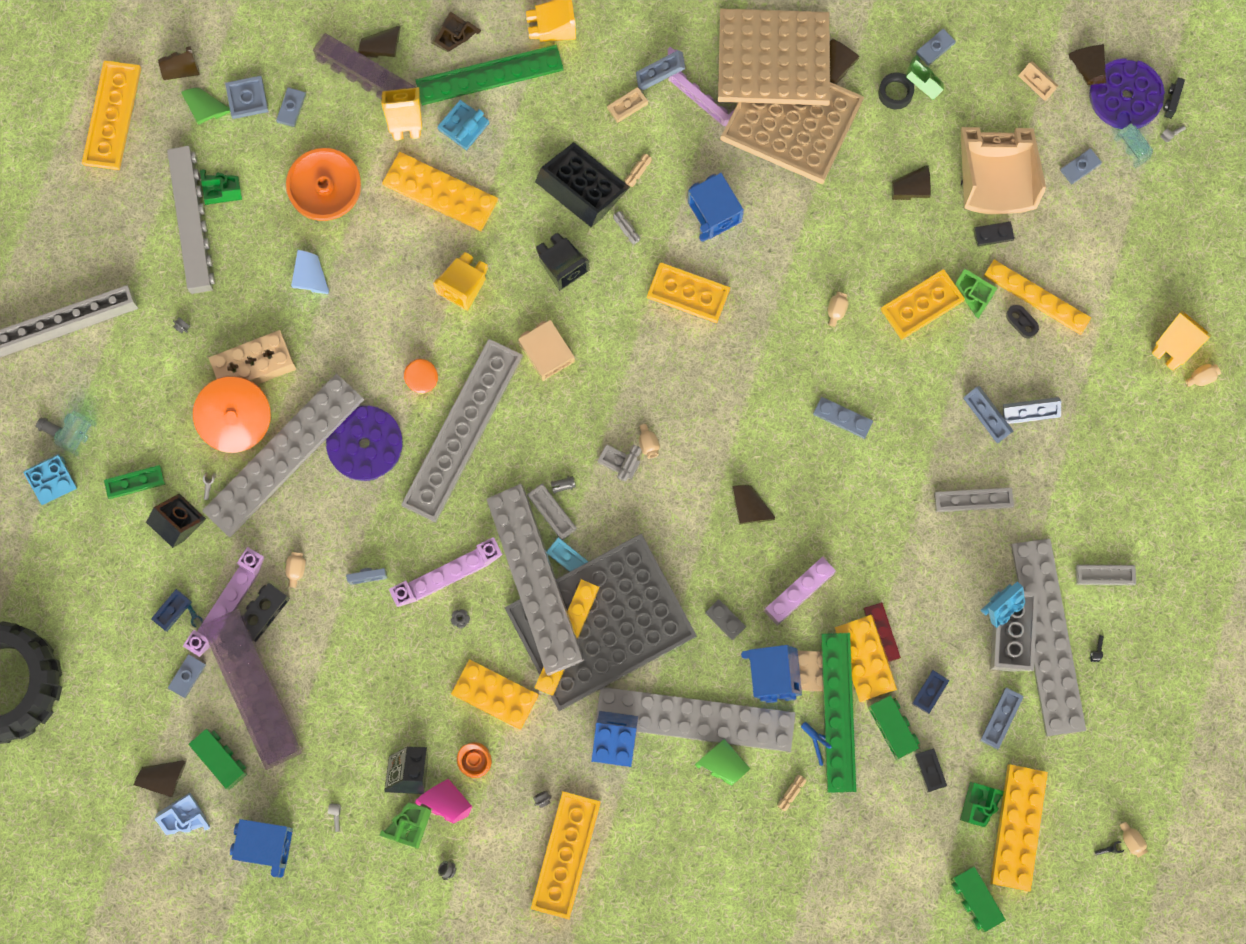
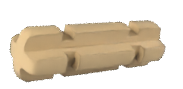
M643 154L640 158L641 160L631 170V174L626 177L625 183L628 186L633 187L636 179H639L645 171L646 165L648 166L651 163L652 158L649 155Z
M797 775L794 779V784L790 785L783 795L784 798L777 804L781 810L786 811L788 809L789 803L793 802L801 790L800 787H803L806 783V779L803 776Z

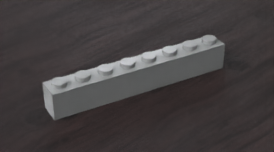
M190 146L167 149L187 289L191 294L212 291L215 277L214 273L210 271L213 262L211 255L208 256L207 249H210V242L208 238H205V232L208 231L206 221H203L202 217L205 214L204 205L200 203V197L203 196L202 189L197 184V180H200L199 171L195 169L197 155L196 152L191 150Z
M126 285L1 329L0 357L137 310L139 308L134 293Z

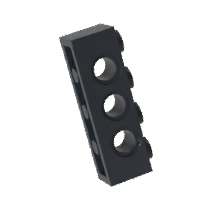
M270 583L267 586L261 587L256 600H252L247 605L245 614L235 620L234 628L230 632H226L221 639L223 642L220 645L241 661L290 600L288 596ZM270 601V607L266 610H263V602ZM253 616H258V623L250 625V619ZM243 631L246 632V638L238 641V634Z

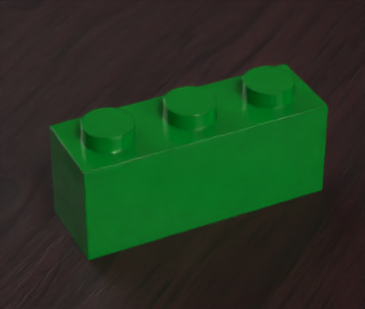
M890 695L870 705L868 709L895 760H898L919 749L918 744L920 742L915 733L911 734L908 728L910 723L906 716L901 715L899 702Z
M206 728L188 745L225 789L230 790L247 775L245 772L247 767L240 759L236 761L233 758L234 752L227 744L225 746L222 745L219 741L222 738L215 730L211 732Z
M975 866L951 878L953 881L951 887L956 894L960 893L964 900L961 904L967 913L971 912L974 917L972 923L977 930L981 929L982 932H987L1006 920Z

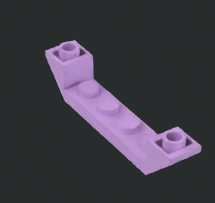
M669 47L668 55L672 54L677 50H674L671 47ZM681 71L669 77V81L721 125L727 126L734 110L728 115V111L724 107H719L715 104L714 99L710 95L702 93L700 87L695 83L689 82L686 75Z
M494 537L476 545L477 549L409 583L404 581L390 588L389 591L396 606L399 607L416 602L491 564L502 555Z
M249 547L246 548L237 562L239 568L198 631L193 630L183 647L200 657L214 644L257 578L264 560L262 555Z

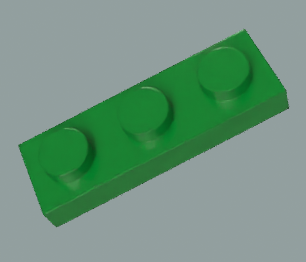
M160 465L104 480L108 499L166 485Z

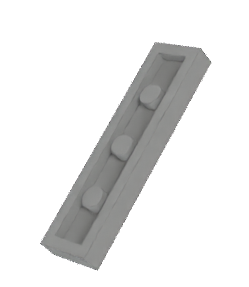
M1012 488L934 493L936 512L1014 507Z

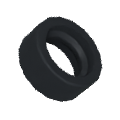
M899 72L890 73L881 81L878 91L879 99L887 108L893 110L902 109L908 106L912 100L915 91L914 83L906 77V74ZM891 82L902 83L907 88V95L902 100L891 99L886 94V86Z

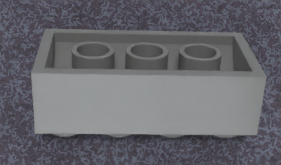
M998 589V590L995 592V594H996L997 592H1001L1003 589ZM1024 591V607L1019 612L1015 611L1004 625H1000L997 628L993 625L990 670L1034 671L1038 592Z

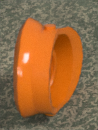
M416 359L406 366L404 380L411 390L417 393H426L436 386L438 373L435 366L428 360Z
M471 742L460 748L457 754V765L463 774L470 778H480L490 770L492 758L489 750L483 744Z

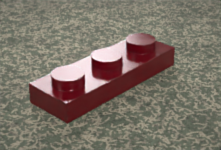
M883 603L863 608L865 616L873 615L888 662L900 659L901 656Z

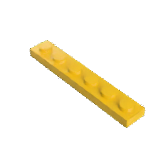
M993 260L984 274L985 278L1080 335L1091 320V317L996 260Z
M582 579L567 611L577 639L600 588ZM543 667L535 688L553 696L565 669L548 676Z

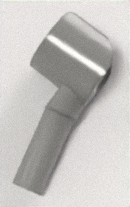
M1183 125L1173 132L1167 128L1160 137L1165 142H1169L1175 135L1186 130V127Z
M206 472L203 476V482L205 483L204 499L208 500L211 484L214 482L216 474L213 473L212 480H209Z
M331 803L328 808V814L334 815L335 832H340L339 815L341 807L339 804Z

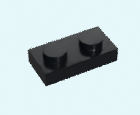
M1178 77L1175 83L1170 84L1168 94L1171 95L1169 100L1166 99L1163 110L1166 111L1164 117L1172 119L1176 113L1185 79Z
M1011 221L974 227L973 229L977 247L1014 241L1015 239Z
M935 749L915 754L927 793L947 787Z

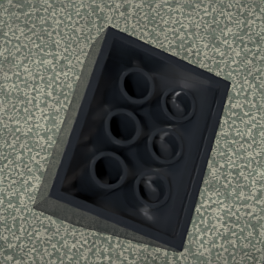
M574 142L543 165L535 180L536 184L590 227L598 223L630 188V186Z

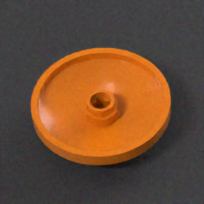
M318 148L304 153L292 164L286 178V191L294 208L303 216L313 220L328 221L343 216L353 208L360 196L361 177L357 166L346 154L331 148Z
M225 376L213 380L201 390L194 403L193 421L198 434L208 445L223 452L235 453L252 448L261 441L270 425L271 409L265 393L254 382L243 377Z

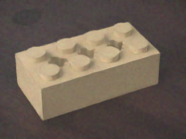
M280 330L208 357L216 379L225 376H238L246 378L256 385L296 370L287 343ZM237 368V372L233 373V369Z

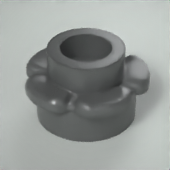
M180 317L176 321L173 320L175 323L173 327L181 334L184 331L188 333L187 330L191 326Z
M464 609L455 610L451 615L452 625L464 628L470 621L467 611Z
M547 791L533 797L535 801L534 806L539 805L540 808L547 806L551 803L550 799L552 796Z
M443 861L438 868V874L443 880L454 877L456 873L455 863L452 861Z

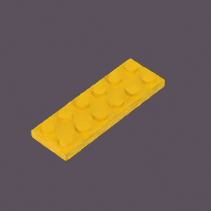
M112 61L103 62L82 159L84 166L120 170L141 73L140 65Z
M402 152L398 153L382 182L384 186L479 231H482L498 202L497 197Z
M1011 764L1007 765L990 884L1031 891L1048 772Z
M562 791L532 901V910L570 920L599 812L600 801Z

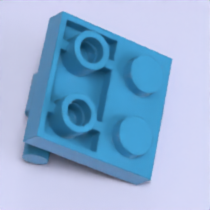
M459 100L437 128L467 151L490 123L483 116L484 113L480 109L475 111L462 100Z
M59 454L23 471L41 505L77 489L65 465V459Z
M1018 581L1013 586L1009 584L1001 592H997L989 599L990 602L981 609L985 616L989 613L991 623L996 628L1007 623L1010 616L1015 611L1019 612L1025 605L1023 586Z

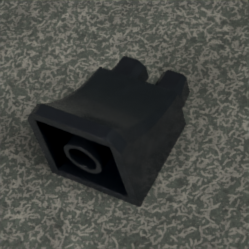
M556 233L550 238L554 246L548 249L543 242L536 246V251L542 266L560 291L590 271L589 260L567 238H563L559 233Z

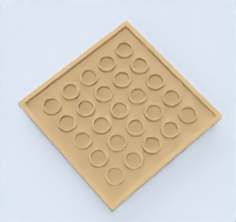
M720 9L718 102L829 105V12Z
M830 82L829 105L738 102L720 140L823 184L863 102L864 96Z

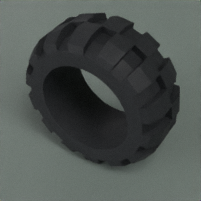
M4 621L0 622V649H16L21 653L29 669V686L18 706L0 716V744L10 743L14 739L22 740L35 733V728L40 723L45 724L54 713L51 708L55 700H60L62 686L59 685V677L63 675L60 661L53 654L54 649L44 638H41L36 632L28 628Z

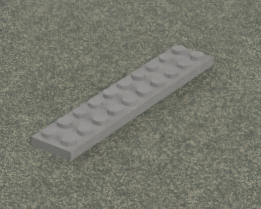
M488 339L401 504L402 507L435 523L437 522L523 357L522 354Z
M336 373L202 511L228 537H231L364 399Z
M519 484L487 498L546 674L549 676L584 661L524 486Z
M1043 539L1011 544L1018 582L1023 586L1024 591L1038 592L1034 673L1046 737L1086 731L1051 540Z
M605 687L600 689L596 722L599 711L639 716L637 732L716 743H720L725 739L731 745L791 752L795 712Z

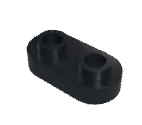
M1012 305L1008 309L1006 318L1018 333L1027 339L1035 337L1039 331V325L1036 320L1021 305ZM1017 313L1019 318H1014L1012 314ZM1025 327H1030L1031 332H1027Z

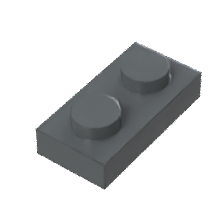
M719 599L705 612L732 641L746 628Z

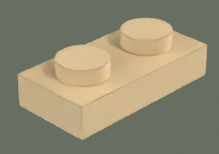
M1033 61L1019 75L1043 100H1047L1059 86Z
M637 87L608 105L607 109L615 121L619 123L646 106L648 100Z

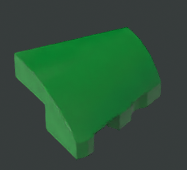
M200 170L205 205L242 200L238 176L224 175L219 172L216 175H206V170Z
M970 782L960 820L985 827L990 821L991 816L999 810L997 805L1004 791Z

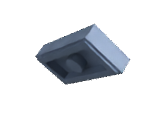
M942 29L918 49L916 54L929 66L950 49L956 41Z
M287 88L276 119L277 123L295 127L306 96L305 92Z
M1090 148L1061 168L1060 171L1072 185L1100 166L1102 162Z
M364 568L359 573L346 575L347 582L350 585L388 578L385 568L376 570Z
M188 654L168 689L186 698L206 664Z

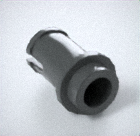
M41 417L36 423L38 431H44L55 438H58L62 431V427L49 422L48 418Z
M569 475L567 478L551 481L552 487L560 485L552 489L554 494L568 489L573 490L576 487L574 477H569Z

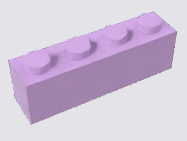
M821 557L769 604L764 612L778 626L831 578L836 570L824 557Z

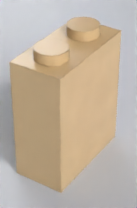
M551 320L539 323L536 329L531 332H524L518 339L519 345L542 381L575 362L572 352Z

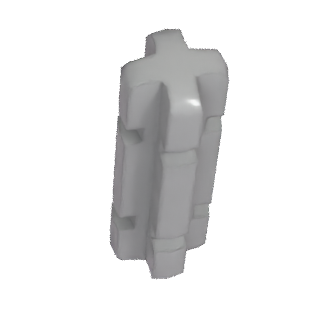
M621 211L613 215L615 222L619 223V227L626 237H629V241L633 245L637 244L640 241L638 233H635V229L625 219Z
M631 446L630 454H627L622 470L617 475L618 479L627 481L629 472L631 473L637 461V456L641 452L639 446Z

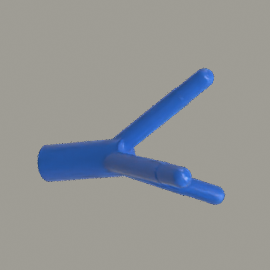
M804 722L801 728L812 738L819 765L823 766L817 740L829 749L832 746L825 741V735L818 734L807 722Z

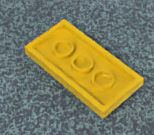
M660 262L647 298L718 323L730 292V287Z
M943 269L884 305L880 310L902 340L964 302L965 298Z
M873 615L835 627L836 633H850L852 681L859 702L898 690Z
M470 659L451 695L519 730L522 729L539 696L537 693Z

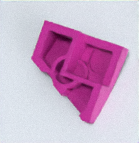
M449 779L426 791L415 802L419 806L424 804L432 808V813L443 816L445 820L453 824L468 817L472 805Z

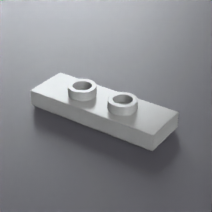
M543 483L527 494L528 498L561 540H564L577 530L576 526Z
M1076 565V585H1136L1135 565Z

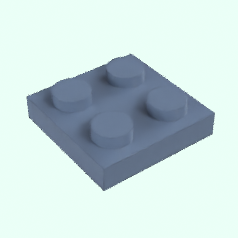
M262 76L225 83L232 119L269 112Z

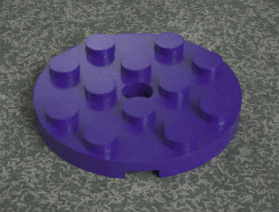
M1127 58L1113 60L1105 64L1106 83L1091 85L1089 92L1090 102L1097 116L1106 124L1122 130L1139 129L1151 123L1162 109L1165 94L1163 82L1157 72L1142 61L1127 60ZM1127 90L1132 94V97H1123L1122 92Z
M358 406L326 439V449L331 463L342 475L353 480L371 481L390 472L397 464L403 449V437L397 422L389 413L374 406ZM364 438L370 441L369 446L366 448L359 446V442Z

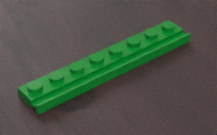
M556 44L415 79L417 87H419L420 100L423 106L564 71Z
M850 633L821 634L825 741L832 746L831 749L825 746L827 793L857 792Z

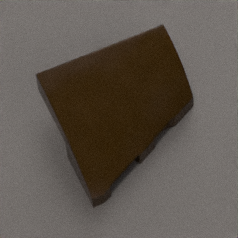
M449 12L431 44L449 52L466 42L475 33L479 34L481 30L469 21H464L454 13Z
M396 26L362 38L358 49L359 55L378 58V56L395 57L401 27Z
M833 38L830 40V82L837 85L846 75L847 71L859 60L860 56Z
M1104 44L1081 48L1069 53L1070 61H1073L1076 70L1082 74L1083 80L1087 85L1106 83Z
M191 46L186 47V52L182 54L174 52L169 56L158 59L163 80L200 75Z
M925 165L892 181V200L931 197L929 165Z
M751 485L732 486L739 525L775 520L773 513Z
M181 760L142 767L133 785L173 797L178 780L181 779L187 761Z

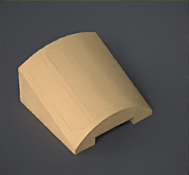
M962 127L961 151L964 208L991 215L1021 213L1037 209L1045 192L1046 184L1034 128H1015L1014 133L980 132V127Z

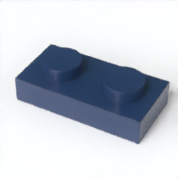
M175 589L151 620L168 632L192 601Z
M932 670L912 704L925 713L930 714L950 680Z

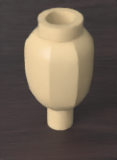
M837 292L835 296H832L828 306V315L830 317L828 325L835 327L837 320L844 317L849 305L848 295Z
M1205 364L1197 368L1193 372L1192 377L1185 380L1188 387L1194 384L1204 386L1217 380L1221 371L1217 364Z
M642 424L639 426L641 430L639 436L641 451L649 459L655 458L659 455V441L656 435L648 430L647 424Z
M291 552V556L286 560L285 573L288 579H290L289 587L296 588L297 580L302 578L304 574L306 560L303 558V553Z
M1127 822L1119 825L1124 832L1123 840L1129 851L1138 858L1148 852L1146 849L1147 843L1143 836L1136 829L1130 828Z

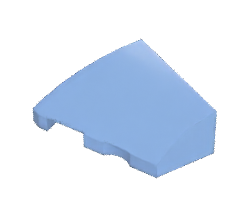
M297 251L291 284L292 288L329 294L317 255L306 251Z
M191 793L159 811L155 816L156 822L166 835L175 834L178 831L184 833L191 832V830L204 827V830L210 828L209 823Z

